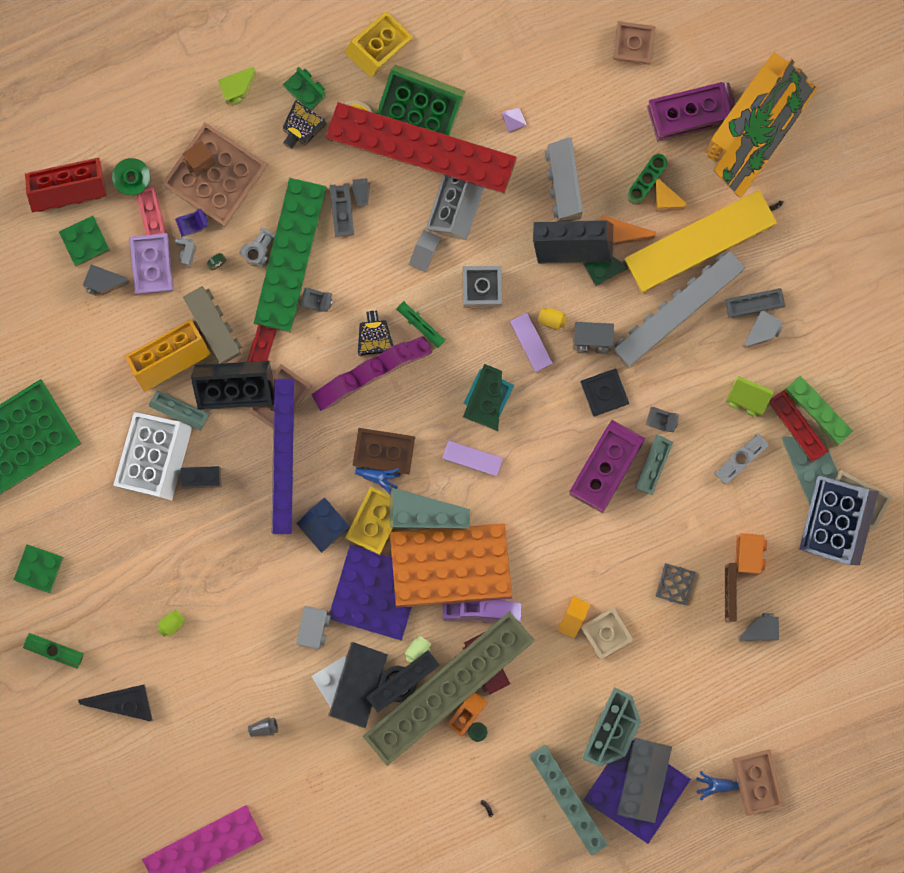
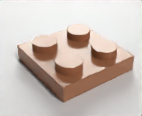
M618 21L613 60L650 65L656 26Z

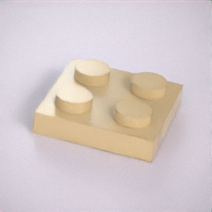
M614 607L580 627L600 660L633 641Z

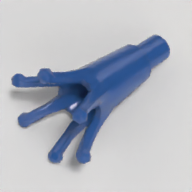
M357 467L355 470V475L362 476L364 479L380 485L389 495L390 486L395 489L398 486L389 482L388 478L393 479L394 477L401 476L400 473L389 474L398 472L399 468L380 471Z
M700 771V775L705 778H696L697 781L709 785L708 788L696 791L697 794L701 792L705 794L700 797V800L715 793L739 789L738 782L717 779L704 774L703 771Z

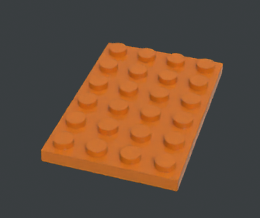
M505 523L470 526V528H437L390 533L396 608L512 599Z

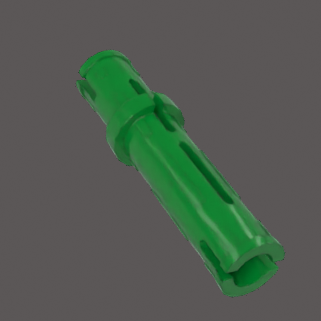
M405 301L396 308L408 320L407 323L415 326L436 348H439L446 339L435 331L433 327L419 316L420 313L418 311L415 312Z

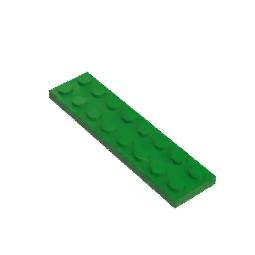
M289 178L253 322L255 325L291 333L326 186Z

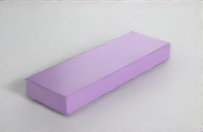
M528 313L511 320L510 323L535 373L552 365L553 363Z
M449 440L442 458L496 477L503 460L501 457Z

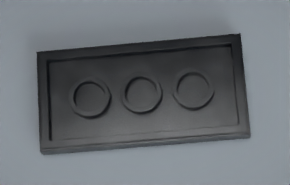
M351 642L330 708L329 717L366 728L372 709V704L366 697L378 688L388 654Z

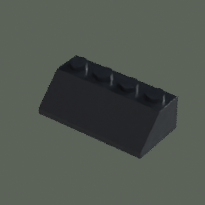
M608 220L534 222L533 244L539 264L612 262L614 224Z
M270 360L194 366L191 381L198 410L273 405V375Z

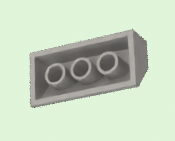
M572 137L548 144V150H545L546 162H550V169H547L548 179L552 180L553 187H550L551 199L555 198L556 206H553L554 217L558 218V221L581 219L583 213Z
M443 175L426 229L451 238L467 240L484 188Z

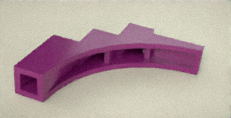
M424 336L406 343L396 344L379 356L364 361L353 370L338 375L311 395L319 410H325L383 376L424 358L433 352Z

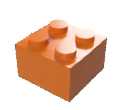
M749 533L737 535L735 553L737 574L759 575L762 574L763 570L765 571L766 559H763V552L767 550V540L764 539V535Z

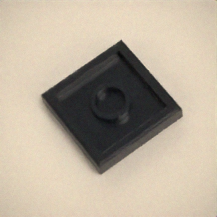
M616 368L580 381L593 417L629 405Z

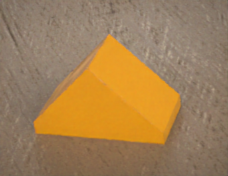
M658 178L654 185L656 211L683 210L687 203Z
M573 596L557 631L575 639L591 604Z

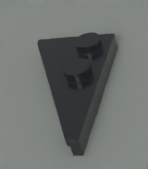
M145 684L78 700L80 705L153 721Z

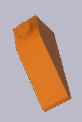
M602 215L600 219L608 220L614 224L613 245L654 239L656 231Z

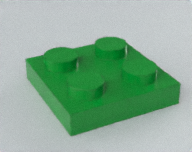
M90 216L59 231L75 266H79L110 251L94 216Z
M26 544L13 581L51 594L64 557Z

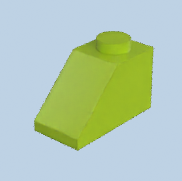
M254 66L218 80L227 105H237L242 102V99L246 98L256 76Z

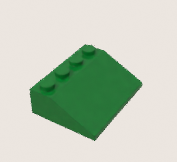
M394 65L390 71L376 114L449 136L466 91Z

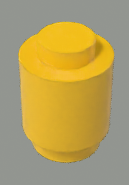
M542 307L538 322H541L543 326L559 331L560 327L564 328L567 317L564 316L565 312L550 307Z

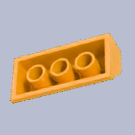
M192 319L127 354L125 358L135 378L145 392L161 382L172 378L179 372L188 369L195 363L204 360L211 353Z

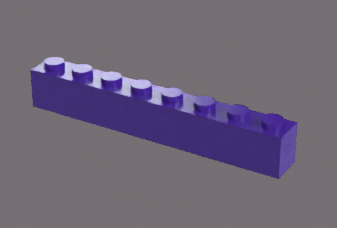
M274 379L272 534H292L294 379Z

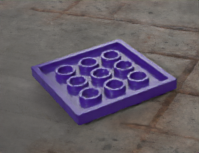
M350 545L330 609V620L402 641L412 607L396 608L392 557L383 554L379 555L373 551Z
M632 740L626 756L605 766L583 800L649 844L691 779L668 764L655 823L618 815L617 810L633 745Z

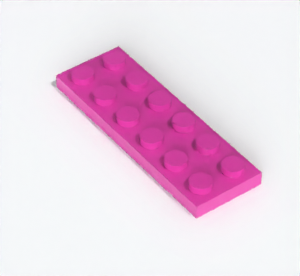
M247 805L143 858L142 861L148 873H201L261 842L264 838Z

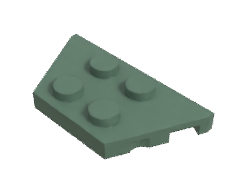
M784 436L781 440L810 506L818 475L836 479L838 471L829 450L827 454L812 463L794 437ZM820 439V440L822 441V443L825 445V447L827 448V445H826L824 439Z

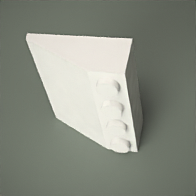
M134 412L113 486L172 501L192 427L178 421Z

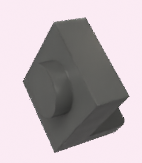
M308 287L304 288L300 306L318 312H328L332 306V293H324Z
M651 407L646 425L663 432H674L678 426L679 414Z

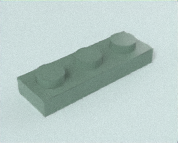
M158 390L149 403V407L200 431L209 417V414Z
M660 435L655 436L635 488L646 494L653 495L672 447V441Z

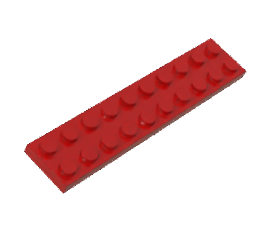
M337 102L325 136L326 139L503 194L506 192L517 160L516 156L340 102Z

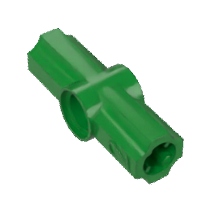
M32 633L28 634L23 649L76 669L79 668L84 655L82 652ZM53 645L58 648V653L55 656L49 654V649Z

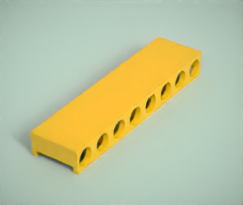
M757 190L624 258V262L640 289V293L643 294L773 228L777 221L761 191Z

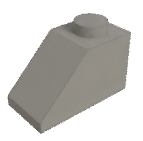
M761 311L742 347L748 348L771 341L774 336L778 337L783 329L780 326L782 320Z

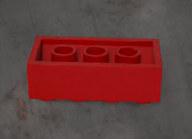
M99 157L25 173L26 195L32 213L107 197Z

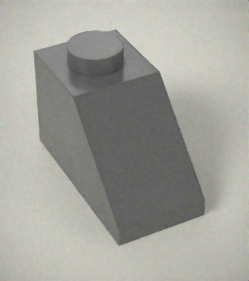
M91 264L83 286L87 289V293L97 296L98 293L104 295L125 286L129 280L124 276Z
M762 613V617H757L738 637V641L779 640V617H774V613Z

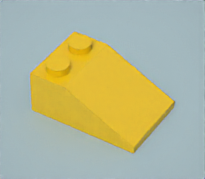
M385 11L349 43L344 53L372 78L401 51L413 36Z

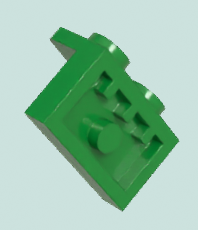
M298 67L296 72L283 86L302 105L312 111L326 97L325 88L319 82L315 83L311 79L312 75L305 68L302 70Z

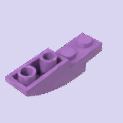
M489 600L443 604V620L496 623L511 611L521 623L522 603L506 600Z

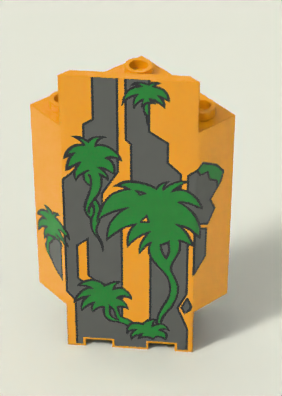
M775 52L771 54L764 66L761 67L714 134L705 151L708 158L715 162L719 161L713 171L739 198L743 197L818 89L815 84L807 80L809 77L801 68L794 66L795 61L793 58L788 62Z

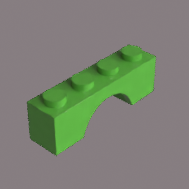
M801 375L784 390L796 405L803 408L817 422L823 433L835 446L841 444L853 432Z

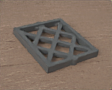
M665 563L655 597L686 606L695 572ZM668 568H676L677 571L671 574ZM666 570L669 576L663 579ZM681 571L689 572L690 575L684 578ZM679 573L682 580L675 582L673 576ZM691 577L690 584L688 586L686 580ZM671 578L673 585L667 587L664 581ZM684 582L687 588L680 591L678 584ZM663 583L665 589L660 591L661 584ZM675 586L678 593L672 595L669 589ZM667 591L670 597H663L661 593ZM685 591H687L686 598L682 595ZM680 594L683 601H676L674 597Z

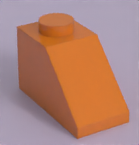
M474 692L463 702L447 726L462 737L487 705L488 701Z

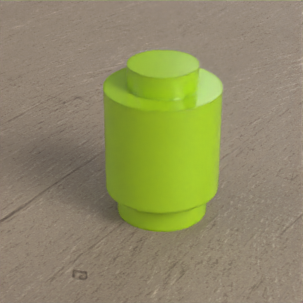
M175 609L157 623L159 625L157 630L163 637L166 635L171 637L183 626L186 620Z

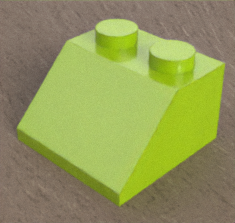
M738 376L734 380L725 402L729 403V407L736 410L742 408L747 411L746 414L757 418V415H763L774 391Z

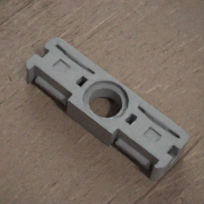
M755 434L745 445V448L742 446L728 459L729 461L718 469L719 472H714L715 476L723 484H727L767 448L768 443L760 434ZM738 454L746 456L745 464L737 463L736 456Z

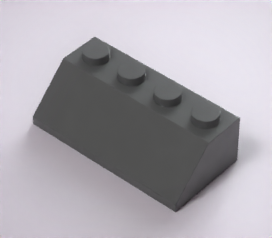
M634 738L617 810L618 815L655 823L672 746Z

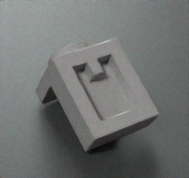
M186 237L176 239L175 243L178 246L185 247V250H181L179 260L182 261L181 264L184 267L191 268L196 245L192 242V239Z

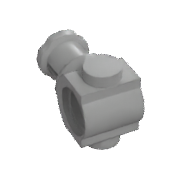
M261 227V232L255 241L252 240L248 245L244 244L239 252L246 259L247 263L252 266L257 265L258 267L265 265L268 259L265 256L268 251L267 246L275 238L272 232ZM255 251L259 254L255 260L248 258L251 252Z

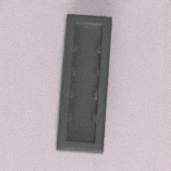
M781 288L725 299L729 319L785 307Z

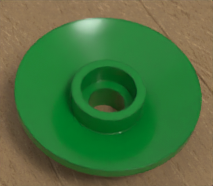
M127 158L115 166L112 173V181L120 193L128 196L138 195L149 185L150 172L146 164L141 160ZM130 176H135L134 181H129Z

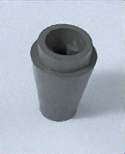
M368 178L354 179L351 186L357 206L368 205L370 188Z
M267 717L249 725L248 731L251 737L274 736V733H278V724L274 717Z

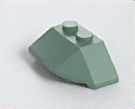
M615 687L613 688L588 740L582 759L600 767L626 756L641 723L632 695Z

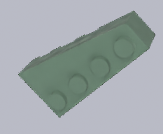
M395 488L390 490V527L470 528V509Z

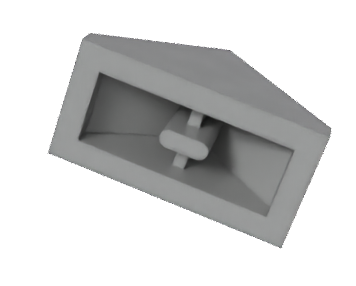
M424 230L416 243L409 265L427 272L441 237Z

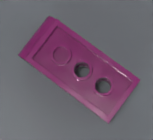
M719 82L651 99L647 109L656 140L660 142L720 127L736 103L730 83ZM690 110L693 114H689L686 111Z
M611 420L570 489L569 495L603 514L646 438ZM607 466L610 468V472L602 473L600 468ZM595 482L601 485L598 490H594L590 486Z

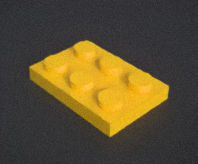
M370 486L345 539L380 555L393 527H390V495Z

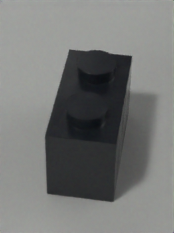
M219 466L180 468L181 487L183 489L222 487L221 468Z

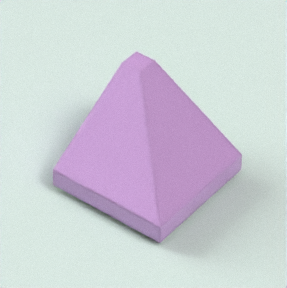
M520 108L502 112L508 132L526 126Z

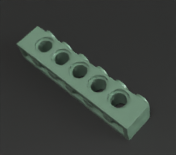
M546 745L530 753V759L590 855L592 856L608 846Z

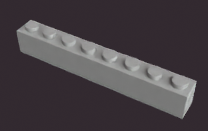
M731 251L727 254L721 253L715 259L717 262L712 267L710 264L701 271L702 275L699 278L694 276L686 283L688 285L686 289L682 291L680 288L672 295L673 300L669 303L667 301L663 302L658 307L659 311L655 315L649 314L643 320L645 323L641 327L636 325L628 332L630 334L628 338L624 339L622 337L614 344L616 348L613 352L627 368L632 366L743 272L745 267Z

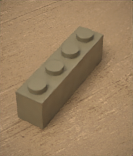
M201 286L183 296L220 364L227 363L241 355L239 349L242 346L237 338L233 340L230 333L233 331L228 322L224 323L221 316H223V313L219 306L213 305L211 300L214 297L210 290H205Z

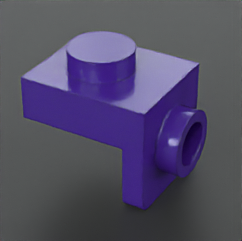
M202 209L175 219L182 237L203 231L208 226L207 216L202 212Z

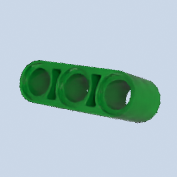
M655 154L635 180L627 197L631 204H641L655 185V182L660 178L667 166V159L664 155ZM655 160H660L663 163V166L661 168H656L653 165V162ZM648 175L652 178V182L645 183L642 177ZM639 191L642 197L635 199L632 196V192Z

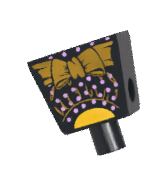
M295 100L283 125V131L288 134L283 144L290 149H293L297 142L306 146L325 127L326 120Z
M377 310L367 311V322L359 324L358 356L381 354L391 346H394L387 321H379Z

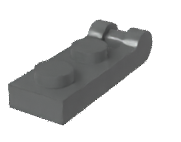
M343 183L342 186L330 185L335 237L354 236L349 183ZM337 193H344V197L337 198Z

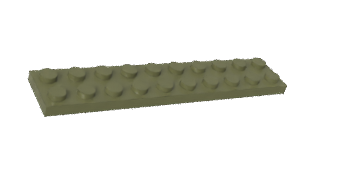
M509 611L363 735L364 739L388 766L534 643L535 640L512 612Z

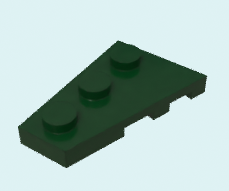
M484 364L463 415V418L497 432L499 430L501 370Z

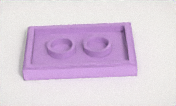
M168 233L129 237L135 294L174 290Z

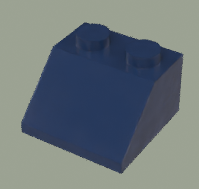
M325 497L296 523L321 553L350 529V526Z

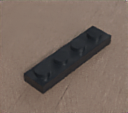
M427 650L366 698L375 710L379 712L440 665L430 651Z

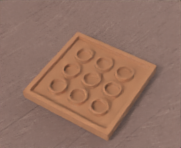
M204 123L184 152L202 141L213 156L216 164L199 176H196L194 172L190 174L183 163L185 158L182 154L162 183V186L195 208L202 209V212L226 227L268 164L207 123Z

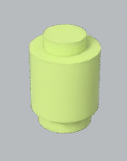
M418 636L404 653L407 656L405 660L409 663L413 662L427 650L430 651L429 648L432 644Z

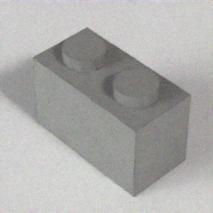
M304 606L297 645L320 649V646L325 645L326 635L323 632L324 628L329 626L331 617L327 615L328 611Z

